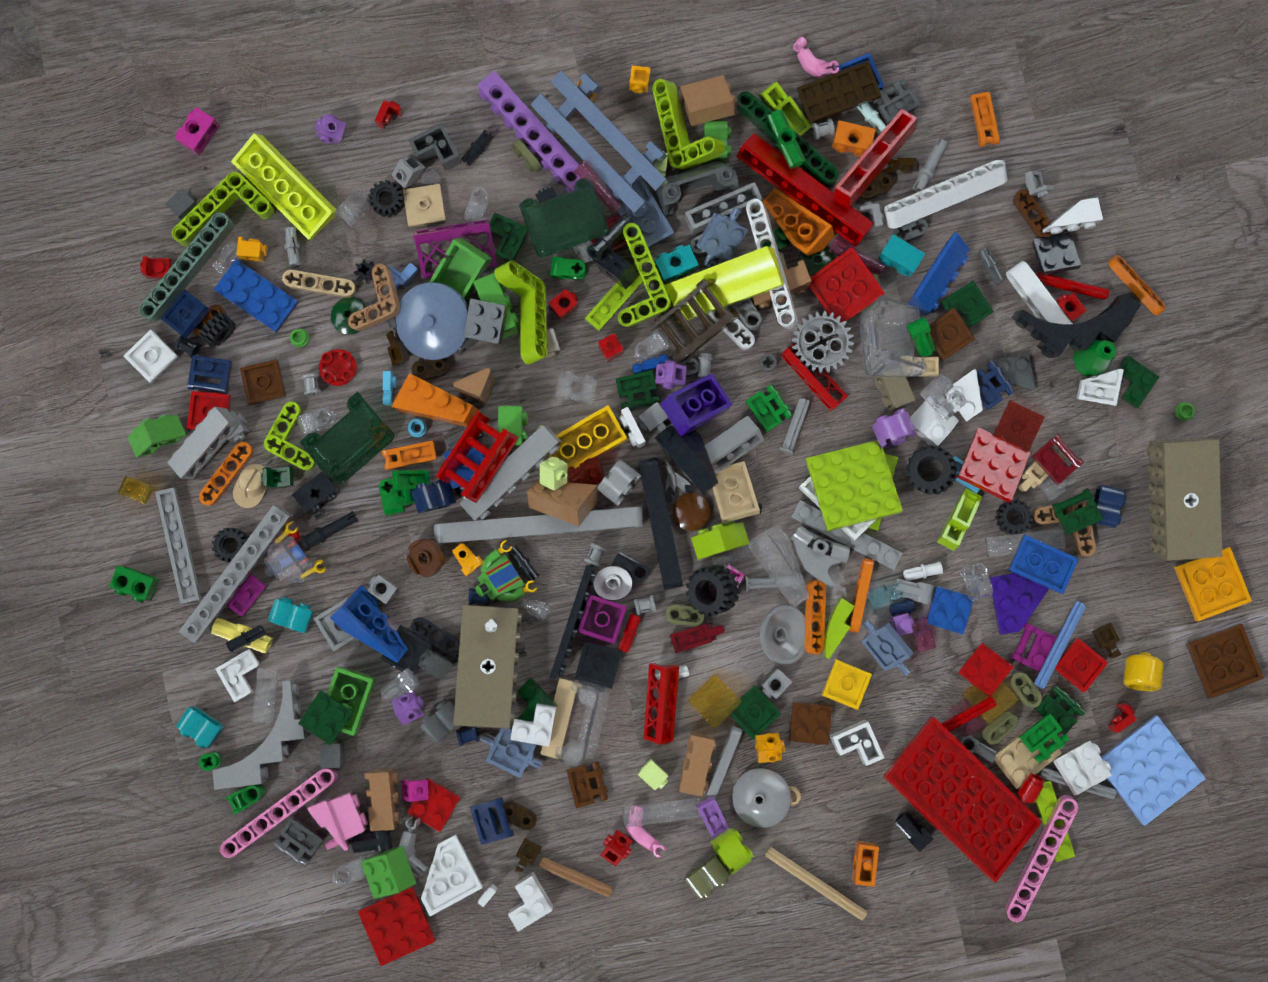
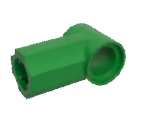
M922 317L906 324L909 335L914 340L920 357L932 355L935 347L930 336L931 329L926 318Z

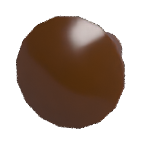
M688 493L679 497L672 511L676 524L689 531L699 530L704 527L709 521L711 514L710 505L707 500L695 493Z

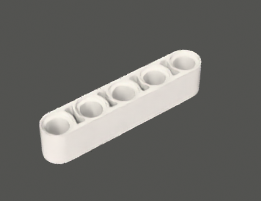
M1021 261L1006 272L1010 283L1037 318L1051 323L1072 324L1026 262Z

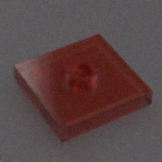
M1010 400L993 435L1029 451L1045 417Z

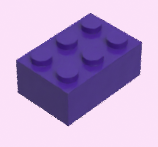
M712 373L670 394L660 404L680 436L723 415L733 405Z

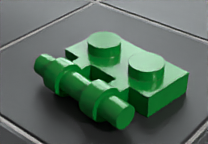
M772 384L766 387L769 395L765 396L761 390L745 401L766 433L782 423L779 415L783 414L786 419L793 416L789 410V405L784 403L780 397L781 393ZM771 400H774L779 407L776 411L770 404Z
M429 470L393 471L394 491H401V496L394 497V503L401 504L402 506L415 503L413 496H410V491L417 489L416 485L422 483L430 485Z
M1050 713L1046 714L1018 736L1030 753L1036 750L1039 751V754L1034 757L1038 764L1043 760L1047 761L1051 758L1052 753L1058 749L1061 750L1065 747L1064 744L1070 740L1066 734H1063L1060 738L1057 734L1063 729ZM1052 739L1053 743L1045 748L1043 745Z

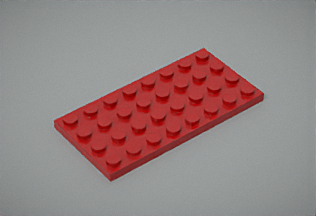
M930 716L882 776L994 883L999 880L1042 823L1027 806L932 716Z

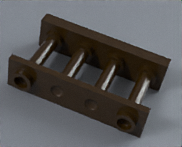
M703 279L696 285L697 289L665 315L661 314L654 319L655 323L651 326V329L654 330L661 327L677 349V354L672 357L676 363L684 362L685 359L689 358L740 317L736 310L730 312L725 310L709 288L715 283L714 279ZM701 293L706 295L719 313L720 320L716 323L710 321L695 300ZM688 304L705 325L704 329L706 331L701 335L700 333L697 334L681 312ZM673 316L678 319L691 337L689 345H683L668 325L667 321Z

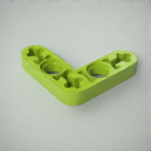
M288 402L283 406L266 436L264 447L267 451L300 469L310 471L316 466L315 457L287 442L302 413V409L297 403ZM295 406L294 409L296 410V413H292L290 415L289 419H291L292 422H289L283 417L286 416L288 418L290 412L288 411L289 407L293 408ZM286 422L288 429L283 433L279 432L278 425ZM276 439V444L282 446L281 450L276 447L271 449L270 441H275ZM288 448L295 450V455L292 458H287L285 455ZM299 455L304 459H308V457H310V466L306 465L304 467L305 463L298 460Z

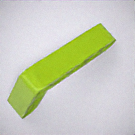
M657 79L652 88L670 165L674 168L688 170L722 155L725 149L722 140L708 136L690 144L676 85L670 81Z
M231 172L173 228L172 237L182 246H189L214 214L224 213L239 197L262 219H270L274 215V208L240 173ZM236 180H241L239 185L234 186ZM253 192V197L251 199H247V195ZM223 193H227L226 198L220 199ZM267 205V209L264 212H260V208ZM213 206V210L207 213V209ZM200 219V223L197 226H193L194 221ZM186 232L185 238L180 239V235Z
M635 223L627 224L623 229V234L650 298L620 311L618 321L621 325L628 328L667 312L672 304L642 230ZM636 228L638 231L637 235L633 238L629 237V230ZM638 246L645 247V252L642 255H636L635 253ZM646 263L652 264V270L649 273L643 272V266ZM658 281L660 283L659 288L655 291L651 290V282ZM661 298L667 300V305L664 308H659L657 305L658 300ZM643 306H648L650 309L646 316L640 314V309ZM630 313L632 320L626 324L623 322V316Z
M512 260L496 268L494 273L499 283L520 296L521 357L524 363L531 365L547 356L546 287L540 278Z

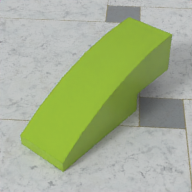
M777 81L758 94L765 105L773 112L778 109L783 110L790 127L800 136L812 127L791 96L786 95Z
M967 488L963 490L939 535L937 543L952 551L959 547L966 530L970 527L982 496Z
M843 598L837 600L827 622L823 657L826 659H830L850 629V626L844 622L855 606Z

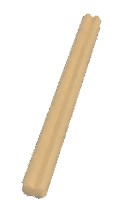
M772 847L768 848L765 853L767 858L858 919L863 920L866 917L867 911Z

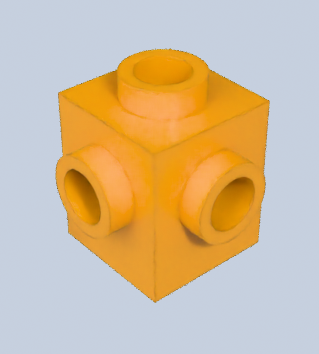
M779 733L755 736L758 763L782 760V752H785V745L783 740L780 741Z

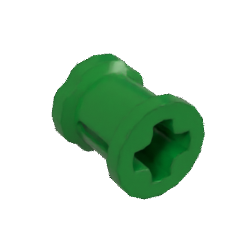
M215 751L203 754L199 759L200 768L204 771L218 768L222 762L221 755ZM210 757L212 758L211 762L213 763L211 765H209L210 761L208 760V758Z

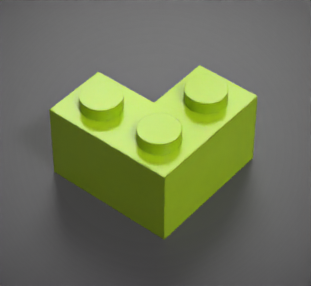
M734 520L724 523V527L723 524L712 526V531H709L708 528L700 530L697 536L691 537L698 560L750 544L744 523L735 524Z

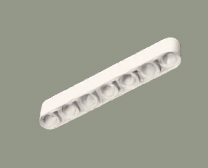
M992 161L887 205L884 208L887 226L889 228L904 226L1006 183L1008 179L1005 161Z
M752 199L747 203L746 211L757 249L762 248L765 242H771V247L774 248L784 286L769 291L776 317L781 326L786 329H792L797 325V315L768 213L760 200ZM755 206H761L758 213H752V209ZM760 224H766L764 231H757ZM785 296L787 298L786 303L781 306L778 305V299ZM786 315L792 316V321L789 324L783 323V318Z

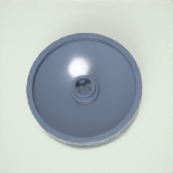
M423 283L413 287L402 297L399 302L400 312L396 316V329L401 341L410 352L424 359L438 360L447 358L462 348L467 341V338L464 337L469 308L463 297L455 289L442 283Z

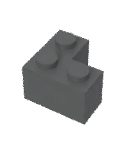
M442 123L408 140L420 163L436 155L445 171L462 163Z

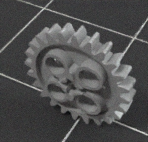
M817 311L814 318L811 314H808V321L802 318L803 326L797 324L796 327L799 331L793 332V335L797 338L791 340V342L796 343L792 350L798 351L795 356L801 357L800 361L806 363V368L809 365L812 366L811 372L818 368L819 374H821L825 368L826 372L829 373L830 367L836 371V364L843 366L842 359L847 361L849 359L846 353H852V350L848 348L854 345L853 342L849 341V339L854 337L851 334L848 335L851 327H844L847 323L846 321L839 322L841 316L834 319L833 312L829 317L826 311L823 312L822 316ZM828 325L832 328V332L825 334L822 331V327ZM806 334H812L815 337V341L809 343L804 337ZM835 334L838 335V337L827 341L825 346L820 344L810 351L807 350L808 347L818 344L820 338L826 340ZM833 342L839 343L840 350L833 351L830 344ZM814 351H821L823 358L820 360L813 357Z

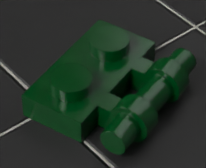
M653 370L615 378L619 398L627 396L628 402L621 403L622 409L628 407L632 411L636 410V407L645 405L649 407L656 402H660L658 395H650V391L657 390ZM644 393L645 398L634 400L633 395Z
M1056 684L1052 688V691L1056 693L1055 697L1052 698L1046 694L1042 698L1041 704L1034 709L1043 717L1050 713L1063 729L1060 731L1063 735L1067 734L1077 722L1072 715L1077 712L1080 716H1083L1086 710L1081 707L1082 704L1078 700L1075 701L1068 695L1069 692L1067 690L1061 689ZM1062 700L1069 705L1067 710L1059 704Z

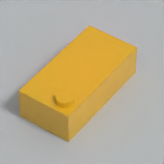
M609 405L557 434L556 436L562 441L558 445L560 449L553 455L549 454L548 456L549 458L554 456L566 462L569 475L628 441V438Z

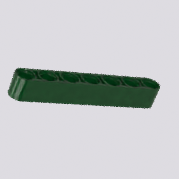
M741 92L737 99V110L777 145V139L773 130L769 128L770 123L767 119V116L773 111L751 92ZM747 100L750 104L743 105L741 101ZM761 112L764 116L759 118L755 113ZM795 132L796 141L800 149L806 152L803 155L806 161L800 166L825 187H832L839 177L838 169ZM816 161L820 166L814 167L811 165V162ZM825 174H832L834 179H827Z

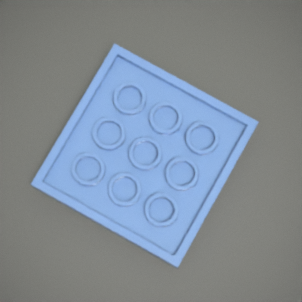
M1157 715L1151 717L1101 756V759L1107 761L1111 766L1110 773L1112 776L1107 778L1144 826L1206 779Z

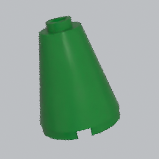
M1094 340L1088 349L1082 351L1074 350L1072 358L1076 370L1087 377L1105 373L1115 357L1116 347L1110 341Z

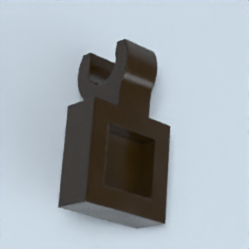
M916 158L891 159L887 164H892V167L884 169V172L894 174L897 170H900L902 173L911 174L913 171H919L920 164Z
M393 331L388 332L386 336L390 347L387 349L392 366L400 365L409 359L408 351L403 341H401L398 332H395V336Z
M1107 623L1092 630L1099 647H1106L1110 658H1116L1121 655L1115 644L1120 639L1112 623Z
M524 838L516 854L520 861L514 872L521 875L527 862L533 865L542 846Z

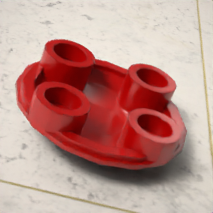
M335 349L322 354L319 362V372L326 383L332 386L346 385L356 374L357 364L350 352Z

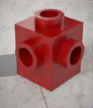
M616 830L613 835L608 834L603 844L605 847L600 856L616 867L623 858L626 859L632 851L629 847L633 840L627 837L626 834Z

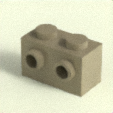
M901 365L874 376L876 388L880 390L883 397L882 402L888 411L915 401Z

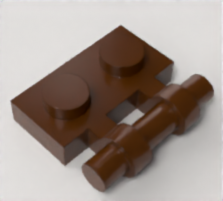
M599 761L591 763L593 770L587 772L586 764L566 770L576 808L595 804L594 795L599 794L600 801L608 800L606 793L608 789L607 785H604L602 777L604 773L603 769L600 768ZM595 777L597 788H591L589 778Z

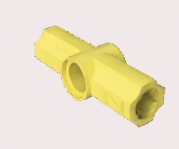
M217 618L213 623L211 634L231 640L241 635V632H247L253 628ZM265 635L251 642L250 646L245 645L243 647L267 653L272 645L273 638Z

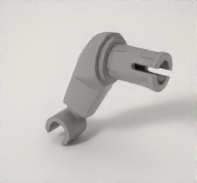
M412 816L405 822L408 830L403 831L399 847L403 846L410 868L418 877H421L428 867L415 857L416 850L414 845L417 834L413 830L420 825L421 820L418 818L413 824Z

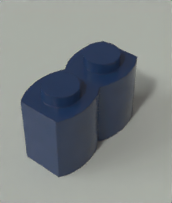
M440 479L432 482V485L427 483L416 485L417 489L411 491L418 514L446 508L455 504L456 501L450 482L448 484Z
M1105 485L1097 486L1094 501L1103 520L1094 524L1109 528H1116L1120 524L1122 519L1120 508L1126 502L1125 490Z

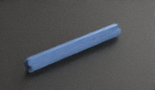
M1078 601L1074 603L1034 682L1037 687L1042 689L1046 687L1086 608L1083 603Z

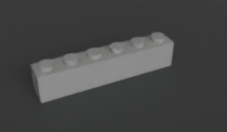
M542 425L502 463L477 503L465 498L459 504L474 521L484 520L490 515L491 512L489 510L493 506L498 507L504 501L503 497L507 493L512 494L518 488L517 484L521 480L526 481L532 475L531 471L535 467H540V463L545 461L544 458L549 454L553 455L560 449L558 445L562 441L547 425Z

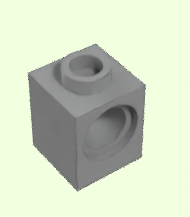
M378 575L370 580L367 591L383 603L390 604L400 588L384 576ZM381 583H384L387 587L386 592L383 594L378 591V586Z
M775 668L760 684L764 687L761 691L769 698L773 696L777 699L792 681L778 668ZM774 679H778L780 682L777 690L770 688V682Z

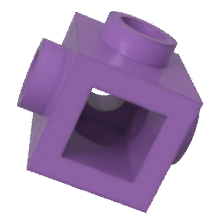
M323 115L320 119L316 120L314 130H317L315 137L320 138V141L331 144V142L338 144L342 140L346 123L337 120L338 118L334 115Z
M665 361V364H657L655 383L663 385L665 389H674V386L685 385L687 366L676 364L675 361Z
M413 690L392 700L395 715L402 725L424 716L422 709L425 706L420 696L417 697Z

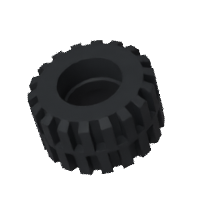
M932 445L922 446L919 448L920 450H915L912 453L914 455L908 459V465L906 464V475L909 478L910 484L918 491L928 495H938L952 487L953 481L957 478L956 472H958L956 461L952 455L945 449ZM936 459L943 466L942 474L935 481H926L921 475V468L926 461Z
M712 565L694 571L692 573L693 576H690L688 579L690 583L686 585V588H688L686 595L690 598L688 600L689 604L692 603V608L694 610L698 609V613L701 615L705 614V616H715L729 611L730 608L736 605L734 602L738 601L739 597L737 594L740 593V589H737L739 582L734 579L736 578L735 574H730L731 570L728 568L724 569L722 565ZM710 581L717 589L716 599L709 592Z

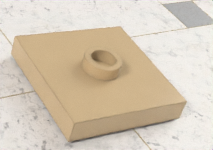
M440 184L403 190L409 228L446 222Z

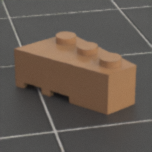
M801 260L798 262V266L787 269V267L783 268L790 294H794L795 297L804 294L811 282L805 263ZM769 291L750 298L754 307L760 310L769 307L770 303H772ZM785 296L780 297L778 303L786 301L787 298Z
M537 479L527 491L529 508L576 526H580L598 502L597 485L567 482L554 491L540 484V480Z
M694 732L689 733L678 788L679 792L701 797L703 792H707L709 781L706 780L707 773L711 772L712 761L710 759L716 747L713 736Z
M395 768L371 769L365 773V779H369V789L366 792L367 797L370 799V807H368L370 831L394 830L397 828V824H400V812H397V804H399L400 797L399 792H396L399 775L395 773Z

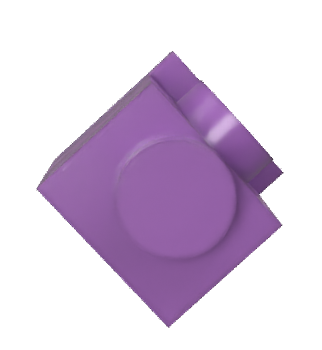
M908 612L889 617L891 626L899 636L913 632L914 622L912 617L908 615Z

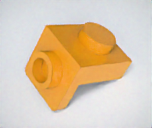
M632 65L629 90H633L635 93L648 92L650 67Z

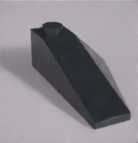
M669 426L655 437L665 454L703 495L719 483L703 438L696 429L680 436L674 426Z

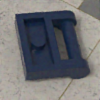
M192 355L188 390L202 389L217 391L220 394H228L232 361ZM197 376L221 379V383L197 381Z
M503 797L470 807L481 845L514 835L513 829H510L503 807ZM494 806L496 808L503 832H499L495 816L492 810V807Z

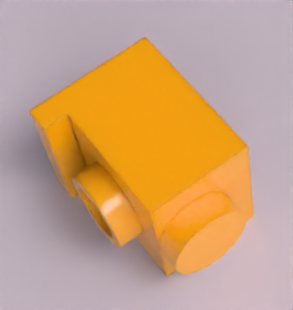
M238 237L236 255L241 260L264 262V257L268 254L267 245L262 244L257 239H248L246 241L243 237Z

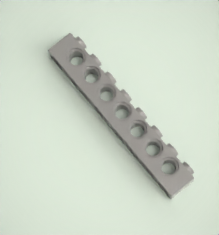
M279 505L271 507L179 630V633L193 643L203 638L293 515Z

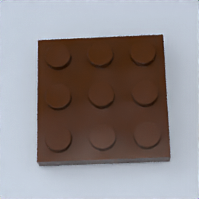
M1236 624L1186 643L1207 698H1213L1264 679L1243 624Z

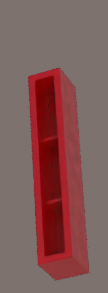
M901 109L835 186L833 200L849 209L914 133L917 118Z

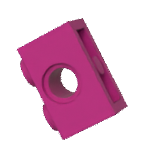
M195 107L187 115L184 125L177 130L175 139L181 145L200 156L220 124L213 117ZM195 128H199L197 133H193Z

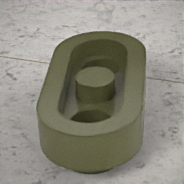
M520 139L516 140L513 143V152L518 158L522 157L525 160L524 165L530 172L534 171L537 173L542 169L541 164Z
M671 605L665 613L666 619L672 624L698 626L704 620V614H699L698 609L694 610L692 606ZM672 611H678L679 615L677 618L672 617ZM692 613H696L698 615V618L696 620L691 619L690 616Z
M1022 672L1013 673L1009 678V685L1023 705L1030 708L1039 706L1042 701V695L1028 675ZM1018 678L1021 679L1020 685L1016 684V680ZM1029 694H1032L1033 699L1031 701H1028L1027 699Z
M1010 711L1002 713L984 729V740L991 745L1000 742L1017 727L1018 717Z

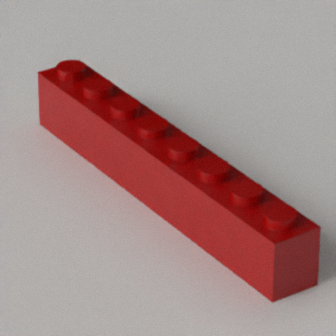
M755 133L743 143L736 155L739 160L795 202L832 225L836 233L855 247H857L874 223L852 206L847 209L834 201V193L800 167L790 169L784 155Z

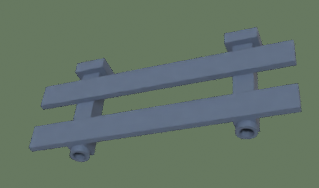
M560 71L551 83L567 100L557 110L540 93L531 106L547 122L546 126L553 133L556 131L612 189L611 194L616 199H621L636 213L645 204V201L632 187L643 177L657 191L667 179L653 165L657 160L663 162L667 155L652 141L645 146L648 151L643 155L594 105L588 97L593 92L598 94L603 88L589 74L583 73L580 77L582 83L577 87L563 71ZM576 110L632 166L623 177L567 121Z

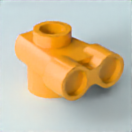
M461 543L452 550L462 567L461 571L466 577L483 564L480 556L476 557L464 543ZM461 551L466 552V556L464 558H461L459 556V553Z

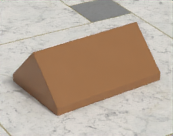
M488 367L454 382L453 385L461 396L486 405L496 379Z

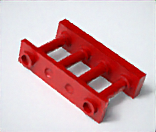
M479 411L472 417L469 425L436 474L437 478L448 484L453 480L463 487L464 490L461 495L475 503L479 501L519 438L504 428L500 433L489 426L487 423L490 418ZM482 431L496 439L490 449L477 441ZM472 447L485 455L480 465L466 457ZM461 463L475 472L469 482L456 474Z

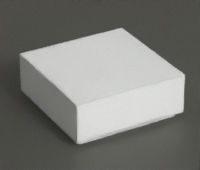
M491 884L479 898L478 903L484 907L498 888Z

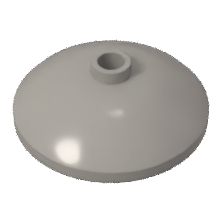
M782 605L773 608L764 617L760 628V642L763 651L768 658L779 664H790L801 658L806 651L804 646V615L792 606Z
M756 768L747 771L737 780L733 789L732 800L735 811L744 822L754 827L767 828L778 824L786 816L791 804V793L786 781L778 773L766 768ZM758 796L762 797L763 803H758L756 798Z

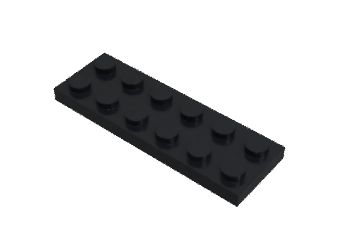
M587 565L585 567L549 676L550 679L557 680L564 675L566 665L563 663L565 658H569L572 646L569 645L571 639L574 640L579 629L576 628L577 621L582 620L585 611L582 609L583 602L587 603L591 593V591H588L590 583L594 584L597 574L594 572V567Z

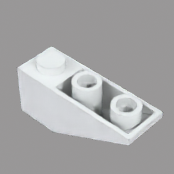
M1098 198L1077 202L1044 228L1043 233L1051 232V234H1057L1065 229L1071 232L1080 229V227L1085 229L1096 227V223L1103 220Z

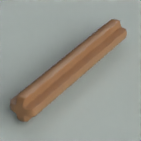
M545 857L542 858L539 867L543 870L606 897H610L613 891L612 886Z

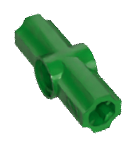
M778 109L769 114L767 119L777 139V146L782 150L789 168L799 167L806 160L796 141V134L791 129L783 110ZM787 136L791 141L785 142L782 140V137Z

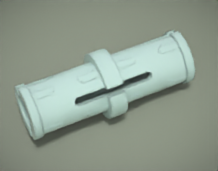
M869 103L858 106L857 108L865 117V122H869L872 128L876 129L877 135H880L886 128V125L878 116L877 110L874 111Z

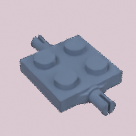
M734 207L730 216H722L716 212L713 214L696 244L699 249L708 253L703 262L705 266L711 265L714 258L731 260L748 231L745 226L738 224L736 221L741 212L739 208Z
M869 619L866 620L862 625L868 630L869 634L861 640L864 646L885 671L898 667L904 676L909 674L911 670L904 664V661L913 654L911 649L889 622L882 627L875 628Z
M501 728L495 738L485 733L483 734L480 741L490 745V752L486 762L521 778L524 770L529 765L540 770L543 762L533 758L534 749L537 744L510 740L511 728Z

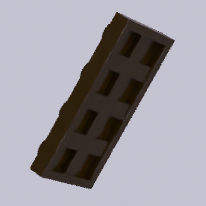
M869 61L797 87V92L809 125L881 98V93Z

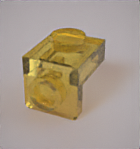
M125 476L118 494L147 505L154 487L140 480Z

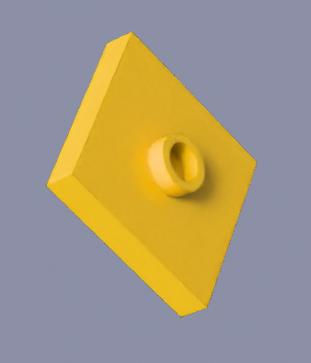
M835 659L821 695L858 710L872 674Z

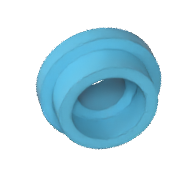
M415 418L409 422L408 431L413 437H422L427 432V424L424 420ZM416 425L421 426L420 431H415L414 428Z

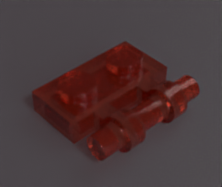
M597 456L588 458L579 464L581 467L579 469H575L572 466L567 469L570 483L597 485L605 477Z

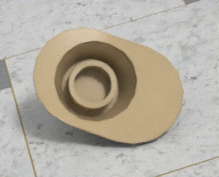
M258 464L250 465L239 475L233 489V498L240 507L253 508L262 500L267 490L261 479L264 466Z

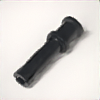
M624 214L605 235H600L597 241L587 248L588 255L592 259L599 261L602 258V254L612 248V243L623 232L624 227L629 223H633L631 216L626 220L629 215Z
M351 511L322 528L316 527L314 528L315 531L305 536L301 535L300 539L304 547L309 551L316 544L326 542V538L359 522L358 518Z

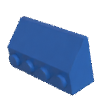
M955 232L945 243L907 305L925 316L930 312L934 313L939 305L937 300L940 296L944 297L949 290V287H947L949 281L953 282L959 274L957 271L960 265L964 266L969 258L967 253L970 249L959 234Z

